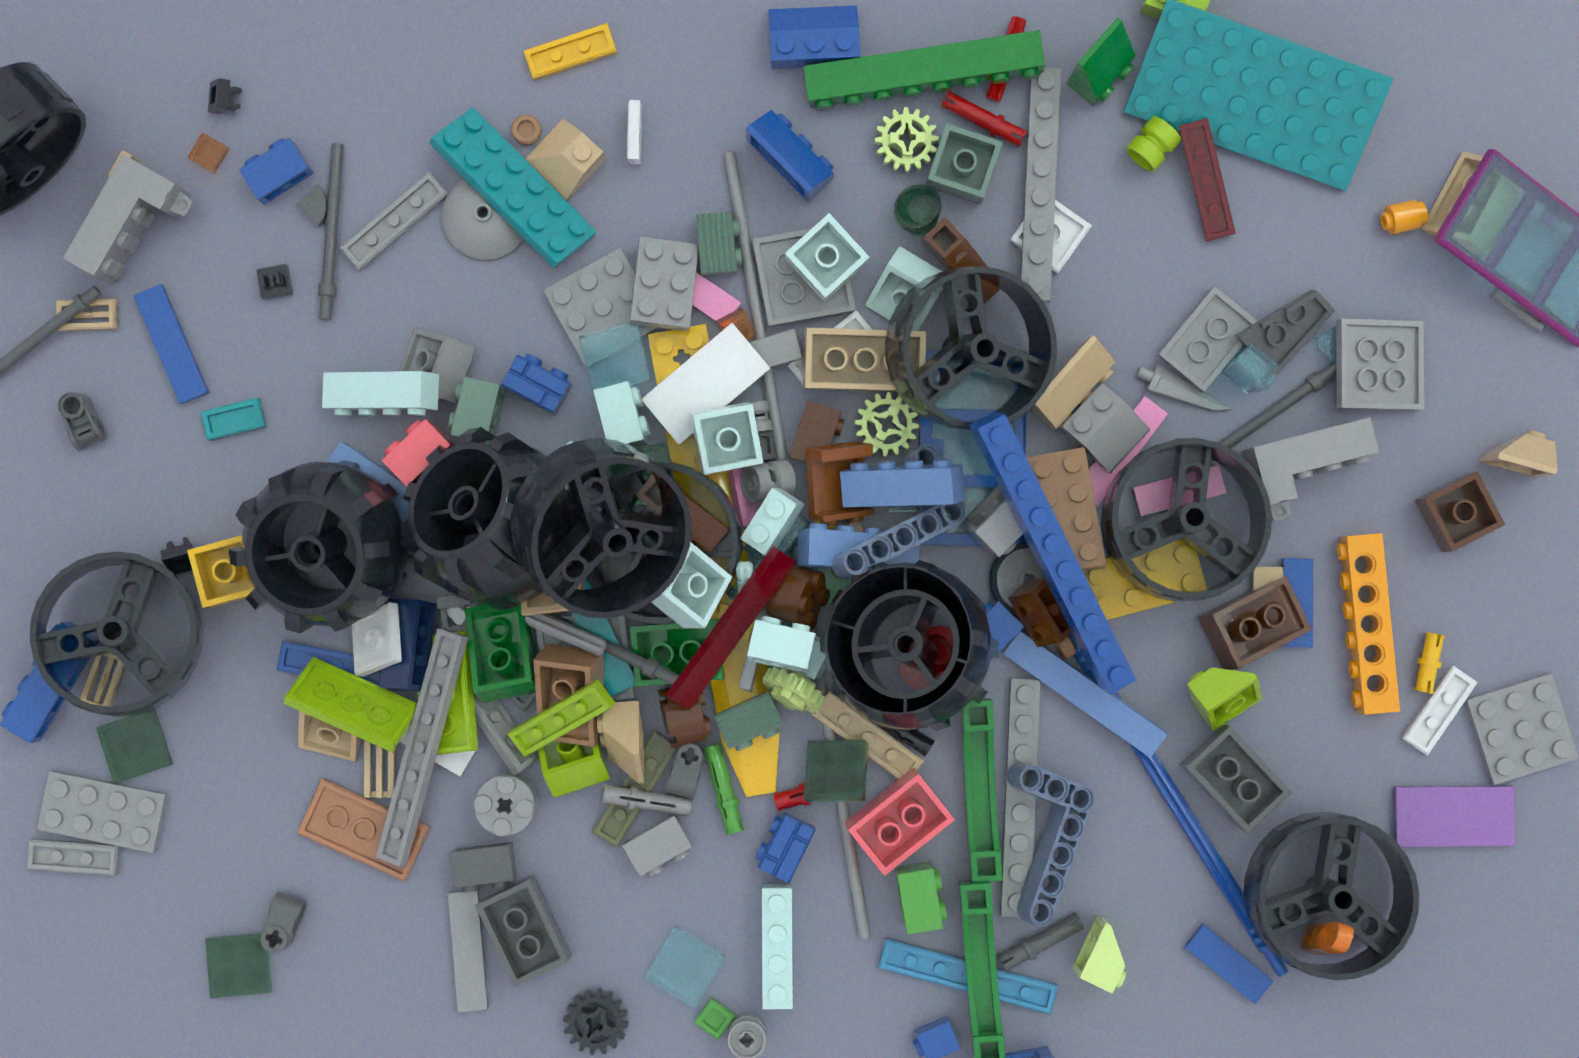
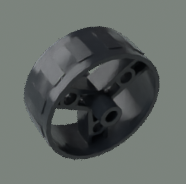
M17 62L0 68V216L28 200L61 170L77 149L86 127V116L73 102V99L47 73L43 72L38 65L30 62Z
M960 267L947 269L923 279L911 288L896 306L889 321L885 339V361L890 379L899 396L913 411L930 422L955 429L971 430L969 425L979 419L962 421L953 418L939 410L933 403L974 368L1018 386V389L1008 402L996 410L1005 414L1010 423L1029 411L1044 394L1053 375L1057 357L1056 333L1052 317L1043 300L1023 280L997 268ZM981 279L994 284L1004 291L1016 304L1025 321L1029 337V354L998 342L994 335L988 333ZM940 286H943L949 336L945 339L942 350L913 373L909 352V340L913 322L920 307L931 293ZM963 296L968 301V307L965 311L961 307ZM964 317H969L972 333L964 334ZM1009 358L1012 359L1014 364L1011 372L1007 369ZM947 361L961 363V365L952 370L947 365ZM936 369L940 373L938 384H935L933 381V373Z
M602 438L578 440L558 448L543 458L528 474L520 487L512 509L511 519L514 549L528 575L548 597L550 596L568 611L594 618L623 616L645 607L658 598L674 581L684 565L690 547L692 530L687 501L682 490L672 477L667 474V471L639 449L637 450L617 440ZM620 463L638 465L650 470L660 490L662 502L661 517L616 511L604 466ZM590 483H592V485L590 486V488H588V489L586 490V487H587ZM569 484L575 504L571 512V518L575 526L540 565L537 549L539 530L544 515L557 494ZM589 539H591L592 541L583 549ZM628 552L647 554L631 572L619 580L598 588L577 589L606 555L616 559L625 556Z
M1176 438L1168 442L1156 444L1134 456L1129 463L1119 470L1111 482L1102 505L1101 530L1103 542L1114 566L1137 589L1156 598L1174 602L1204 600L1221 595V593L1239 585L1255 570L1265 554L1271 536L1272 512L1270 500L1260 476L1251 464L1236 451L1218 442L1200 438ZM1176 451L1169 510L1119 531V502L1125 484L1134 470L1154 454ZM1211 459L1218 462L1232 474L1245 495L1251 520L1250 536L1247 545L1213 520L1205 506ZM1187 468L1192 469L1196 474V481L1194 483H1190L1185 477ZM1192 490L1194 492L1193 502L1181 505L1183 491ZM1161 522L1163 531L1169 537H1160V532L1156 527L1157 523ZM1141 529L1147 531L1150 536L1148 545H1143L1138 539V533ZM1206 529L1211 533V537L1205 543L1193 534ZM1181 539L1228 576L1207 590L1182 592L1168 589L1152 581L1137 568L1131 559ZM1218 540L1223 541L1226 545V553L1223 556L1216 551Z
M656 462L665 470H674L687 474L703 483L716 496L724 508L730 527H728L730 530L711 553L703 550L694 540L691 543L708 557H730V563L726 572L732 576V579L725 590L726 592L733 583L736 565L741 561L743 552V540L740 539L742 536V524L736 507L728 498L725 490L711 477L704 475L693 467L674 462ZM633 465V467L613 475L608 480L611 493L613 492L624 512L648 515L651 512L653 516L661 517L646 503L645 508L639 513L634 511L631 506L632 499L645 484L640 474L650 472V470ZM589 539L583 549L592 541L591 539ZM636 553L625 575L631 572L647 554ZM597 566L586 577L592 588L607 585L600 575ZM643 608L623 615L647 624H669L675 622L666 614L649 613L642 611Z
M125 552L97 553L79 559L62 569L46 585L36 601L30 622V645L33 659L45 682L56 694L73 706L94 714L115 717L136 715L157 708L171 699L187 683L192 675L202 648L203 628L199 609L191 592L172 571L159 562L157 563L139 554ZM123 565L105 618L99 622L46 633L53 607L61 594L74 581L89 572L107 566ZM157 573L173 583L179 590L187 606L191 623L189 648L177 674L137 632ZM133 584L139 585L140 594L134 599H127L125 595L127 587ZM123 603L134 606L130 624L117 616ZM122 630L121 635L114 640L115 633ZM97 632L98 639L105 646L87 648L85 636ZM70 637H77L79 641L78 648L73 652H67L64 648L66 640ZM138 643L143 649V654L132 662L123 653L131 651ZM113 653L152 696L124 706L108 707L93 705L82 701L68 691L57 678L52 665ZM147 660H154L156 663L155 672L148 676L143 675L141 672L142 664Z
M1317 812L1290 818L1273 828L1261 840L1249 860L1245 874L1244 901L1251 925L1269 951L1273 952L1291 967L1311 976L1314 975L1331 980H1347L1376 972L1390 963L1405 947L1413 933L1419 913V888L1416 873L1408 856L1398 843L1379 827L1346 814ZM1322 826L1314 875L1309 877L1303 886L1266 899V885L1270 871L1280 852L1293 839L1307 830ZM1361 831L1369 836L1379 847L1391 871L1393 904L1388 921L1360 899L1352 888ZM1341 843L1342 852L1339 856L1335 857L1333 849L1336 844ZM1333 863L1339 864L1338 882L1329 878ZM1307 899L1309 902L1316 904L1317 907L1305 910L1302 901ZM1292 903L1293 912L1290 916L1285 917L1284 908ZM1330 915L1334 920L1353 927V936L1362 942L1367 949L1353 958L1338 963L1313 964L1295 959L1285 950L1275 935ZM1368 917L1369 926L1362 931L1361 922Z

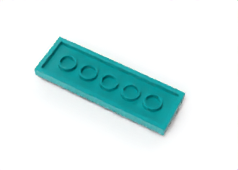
M473 107L431 137L429 144L553 269L557 268L595 236L597 231Z

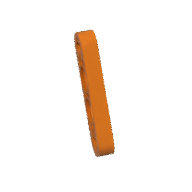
M1338 921L1311 924L1303 934L1301 950L1314 955L1346 953L1351 945L1354 929Z

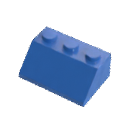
M857 5L769 9L771 69L803 68L806 65L860 57Z
M770 110L746 127V139L809 203L833 179L834 173L831 170L834 167L823 155L818 157L811 150L813 145L804 135L800 134L797 136L790 129L792 124L782 113L776 115Z

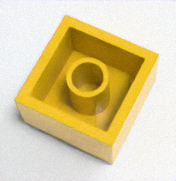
M242 535L187 550L202 608H212L245 599L254 590L248 579L245 567L230 565L229 549L242 544Z

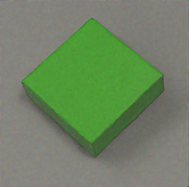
M711 997L694 1020V1023L718 1040L736 1014Z

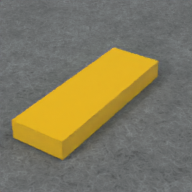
M607 23L524 50L534 81L617 53Z

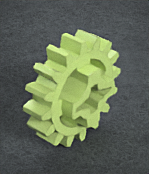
M904 107L903 114L901 115L894 109L892 110V119L886 116L883 117L882 122L885 127L877 126L876 132L882 135V137H877L874 140V144L882 146L877 150V155L882 156L885 154L886 157L883 164L886 166L890 162L894 163L893 171L895 172L900 166H904L905 173H909L910 166H914L919 171L921 170V161L926 164L931 162L928 153L936 154L937 148L931 144L938 143L939 136L932 135L937 127L936 125L928 126L927 123L930 116L926 115L920 118L919 109H916L914 114H909L908 107ZM912 123L918 125L923 132H918L912 126ZM901 124L896 132L888 134L894 125ZM905 129H907L909 140H912L908 151H906L904 141H902ZM926 146L920 155L913 158V152L917 148ZM890 149H895L899 152L901 158L894 155Z
M887 392L885 399H881L878 393L875 394L874 403L866 399L864 403L867 409H858L857 411L862 416V420H855L854 424L862 428V430L856 433V436H864L865 440L863 442L872 444L873 454L878 449H881L883 457L887 456L888 450H892L895 456L898 455V447L900 446L907 450L909 445L906 440L916 439L911 430L919 428V424L912 423V419L917 417L918 414L916 412L909 413L908 409L910 407L907 404L903 405L901 403L902 398L900 396L893 400L891 392ZM890 405L886 412L880 414L875 411L873 412L879 406ZM899 410L905 416L906 427L899 422L897 416ZM889 417L892 419L891 425L895 429H888L887 432H883L881 430L882 424L878 420L885 421ZM867 422L874 425L876 431L874 439L868 432ZM896 436L901 438L893 444H883L888 437Z
M769 667L762 679V684L765 685V688L772 691L771 697L778 700L789 710L797 709L801 712H806L807 710L810 713H818L825 701V697L821 695L822 692L815 689L816 684L806 678L801 672Z

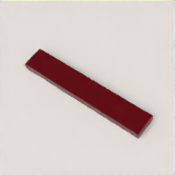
M774 546L770 549L666 693L668 697L691 709L795 565V560Z

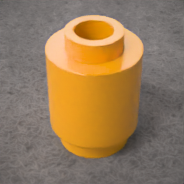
M1409 200L1385 206L1383 213L1380 215L1381 225L1391 235L1419 229L1428 221L1426 205L1423 201Z

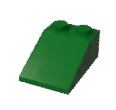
M1117 17L1080 59L1066 83L1092 106L1098 100L1104 102L1115 90L1111 86L1115 80L1120 78L1123 81L1134 68L1130 63L1136 55L1121 19Z
M521 603L519 606L505 610H497L490 605L465 608L473 693L483 703L536 693L533 661L536 657L530 626L527 625L525 616L521 614Z
M710 619L706 628H683L676 622L630 627L632 652L643 658H652L662 663V667L680 675L719 619ZM723 664L712 680L724 679ZM634 667L636 687L669 684L657 677L652 679L642 674V670Z

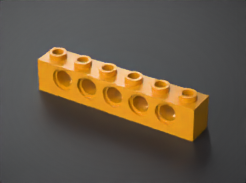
M1383 533L1339 537L1340 543H1337L1336 552L1338 560L1342 561L1343 572L1339 575L1341 589L1345 590L1346 602L1342 604L1344 619L1348 620L1349 631L1345 633V642L1347 649H1351L1352 661L1348 662V672L1350 678L1354 679L1355 691L1351 692L1352 706L1354 709H1357V713L1363 715L1400 712ZM1360 556L1365 559L1367 564L1365 571L1362 573L1358 572L1355 568V561ZM1362 586H1365L1370 594L1368 600L1364 603L1358 597V591ZM1365 616H1369L1372 620V628L1368 632H1365L1361 627V621ZM1371 645L1375 649V657L1368 662L1364 657V650L1367 646ZM1375 675L1378 679V686L1375 690L1370 691L1367 687V680L1370 676Z

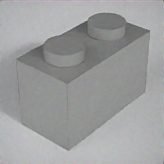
M673 814L623 843L622 847L638 875L641 877L647 873L648 877H652L664 869L663 863L670 859H673L676 863L690 854L688 849L693 846V843L678 816Z

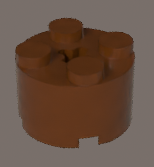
M795 564L772 595L771 602L768 601L766 603L768 617L781 620L780 622L792 625V623L810 626V630H813L817 624L821 607L826 606L830 599V590L826 589L825 574L821 571L800 567Z
M671 687L658 690V695L665 699L659 701L666 734H670V738H674V740L668 741L670 747L676 748L707 740V735L712 734L709 717H706L705 714L703 715L701 706L706 705L704 693L702 692L691 709H688L666 695Z

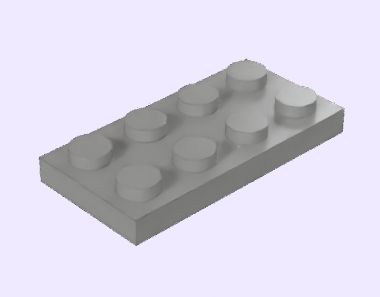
M52 770L48 773L37 830L155 853L157 851L168 794Z

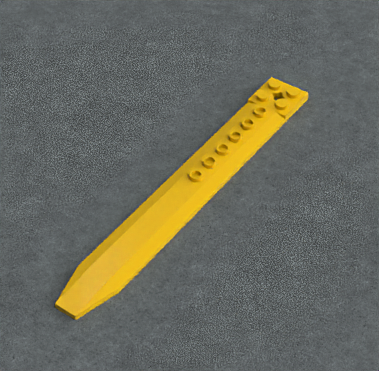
M706 324L690 326L689 332L668 330L648 334L657 385L681 366L679 362H674V357L678 356V351L684 350L685 354H690L692 357L709 343ZM665 429L671 462L693 467L701 472L694 434L679 445ZM672 470L674 481L681 489L725 526L730 527L724 508L716 496L703 483L687 474ZM728 471L706 474L725 490V493L734 505ZM743 541L741 561L747 562L749 561L746 542ZM709 557L727 571L730 557ZM736 574L733 583L720 599L717 608L721 607L722 602L731 605L738 595V578ZM755 620L748 642L740 640L723 663L724 679L711 680L716 713L768 691L765 685L762 684V679L768 670V665L761 663L758 665L752 692L741 690L739 687ZM720 732L721 742L746 797L776 792L779 733L767 739H764L762 735L751 739L753 743L751 746L736 751L735 747L727 748Z

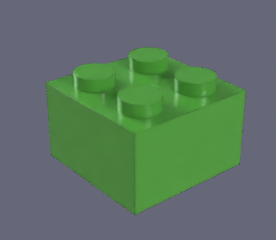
M930 861L895 867L903 922L907 935L943 929L942 920H947L945 902H943L942 897L938 898L937 890H942L938 869L933 868Z

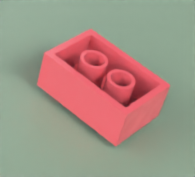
M913 767L846 820L844 824L885 876L955 819Z

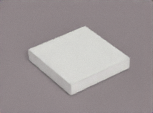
M1055 200L1052 272L1056 275L1092 227L1091 224L1057 200ZM1023 222L1010 239V242L1021 250Z
M389 602L382 605L366 618L352 624L355 676L364 677L402 661L398 604Z

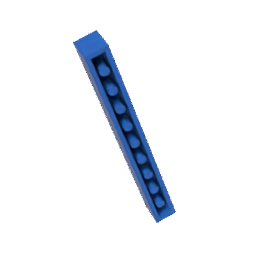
M994 411L970 424L969 427L1099 688L1111 695L1136 681V678L1006 415Z

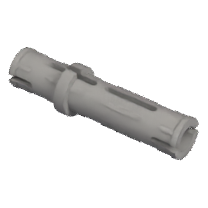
M604 784L600 796L601 803L626 806L627 810L639 808L685 817L690 815L692 799L640 791L635 786H630L628 789ZM650 801L661 802V803H667V804H672V805L654 803V802H650Z

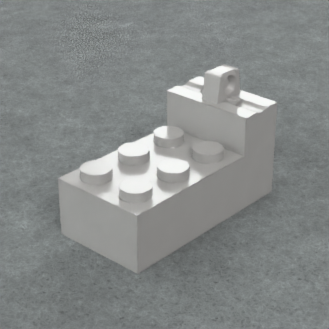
M122 154L63 259L87 273L113 284L114 280H118L125 270L124 263L129 254H133L140 244L139 237L144 228L147 229L152 224L155 217V209L157 208L175 219L179 215L187 218L195 202L189 198L191 194L177 184Z
M1371 417L1252 447L1242 450V455L1262 479L1270 500L1272 521L1291 517L1289 500L1298 498L1294 480L1313 476L1312 469H1317L1319 474L1343 468L1341 463L1345 461L1346 466L1371 461L1370 454L1380 451Z

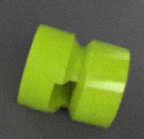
M1152 116L1141 129L1142 136L1136 135L1125 148L1126 153L1135 163L1151 173H1154L1165 160L1164 153L1172 152L1181 141L1178 132L1157 116Z

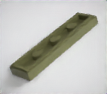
M654 730L644 746V783H638L627 774L620 787L629 789L630 786H635L640 791L652 792L678 747L671 748L668 742L671 740ZM609 804L592 833L618 848L641 809L627 810L626 806Z

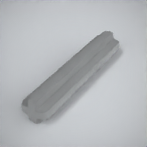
M537 614L525 616L528 626L597 656L602 655L607 647L605 639L550 615Z

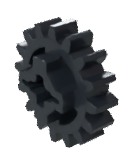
M598 988L596 995H592L590 989H586L585 998L577 994L574 998L577 1005L569 1004L566 1009L572 1014L565 1015L563 1018L564 1022L570 1023L565 1028L564 1033L573 1034L570 1044L578 1041L580 1043V1052L585 1047L590 1048V1055H594L596 1048H600L602 1054H606L607 1045L615 1049L618 1046L616 1038L624 1039L626 1034L620 1029L628 1028L629 1022L622 1020L628 1011L627 1009H619L622 1000L618 999L614 1002L612 1000V991L607 996H603L602 988ZM589 1003H600L599 1006L593 1008L585 1006ZM609 1008L614 1013L616 1024L609 1018ZM602 1011L600 1024L590 1032L592 1019ZM576 1019H578L577 1021L582 1023L583 1025V1035L577 1027ZM600 1035L607 1037L603 1040H593L594 1037Z

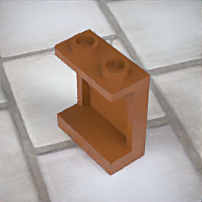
M851 441L806 447L808 511L810 519L820 521L821 524H827V526L838 525V520L846 519L847 522H860L864 520V516L874 515V508L843 507L840 471L849 469L851 463L864 462V457L873 456L872 444Z

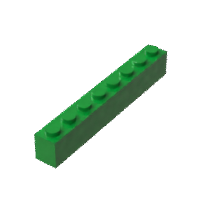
M1040 30L806 65L804 66L810 108L816 107V110H827L833 108V104L845 102L846 106H854L863 103L864 99L874 98L875 101H886L892 99V95L904 94V97H914L920 95L923 90L933 89V92L940 93L949 91L951 89L950 86L962 85L963 88H973L979 86L980 82L992 80L993 84L1008 82L1010 77L1021 76L1022 79H1033L1038 77L1039 73L1044 72L1045 61Z

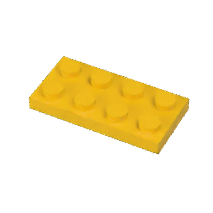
M1181 539L1131 559L1147 577L1168 589L1182 592L1207 590L1197 551ZM1110 558L1106 559V568L1083 572L1106 620L1174 603V601L1156 598L1137 589L1120 574Z

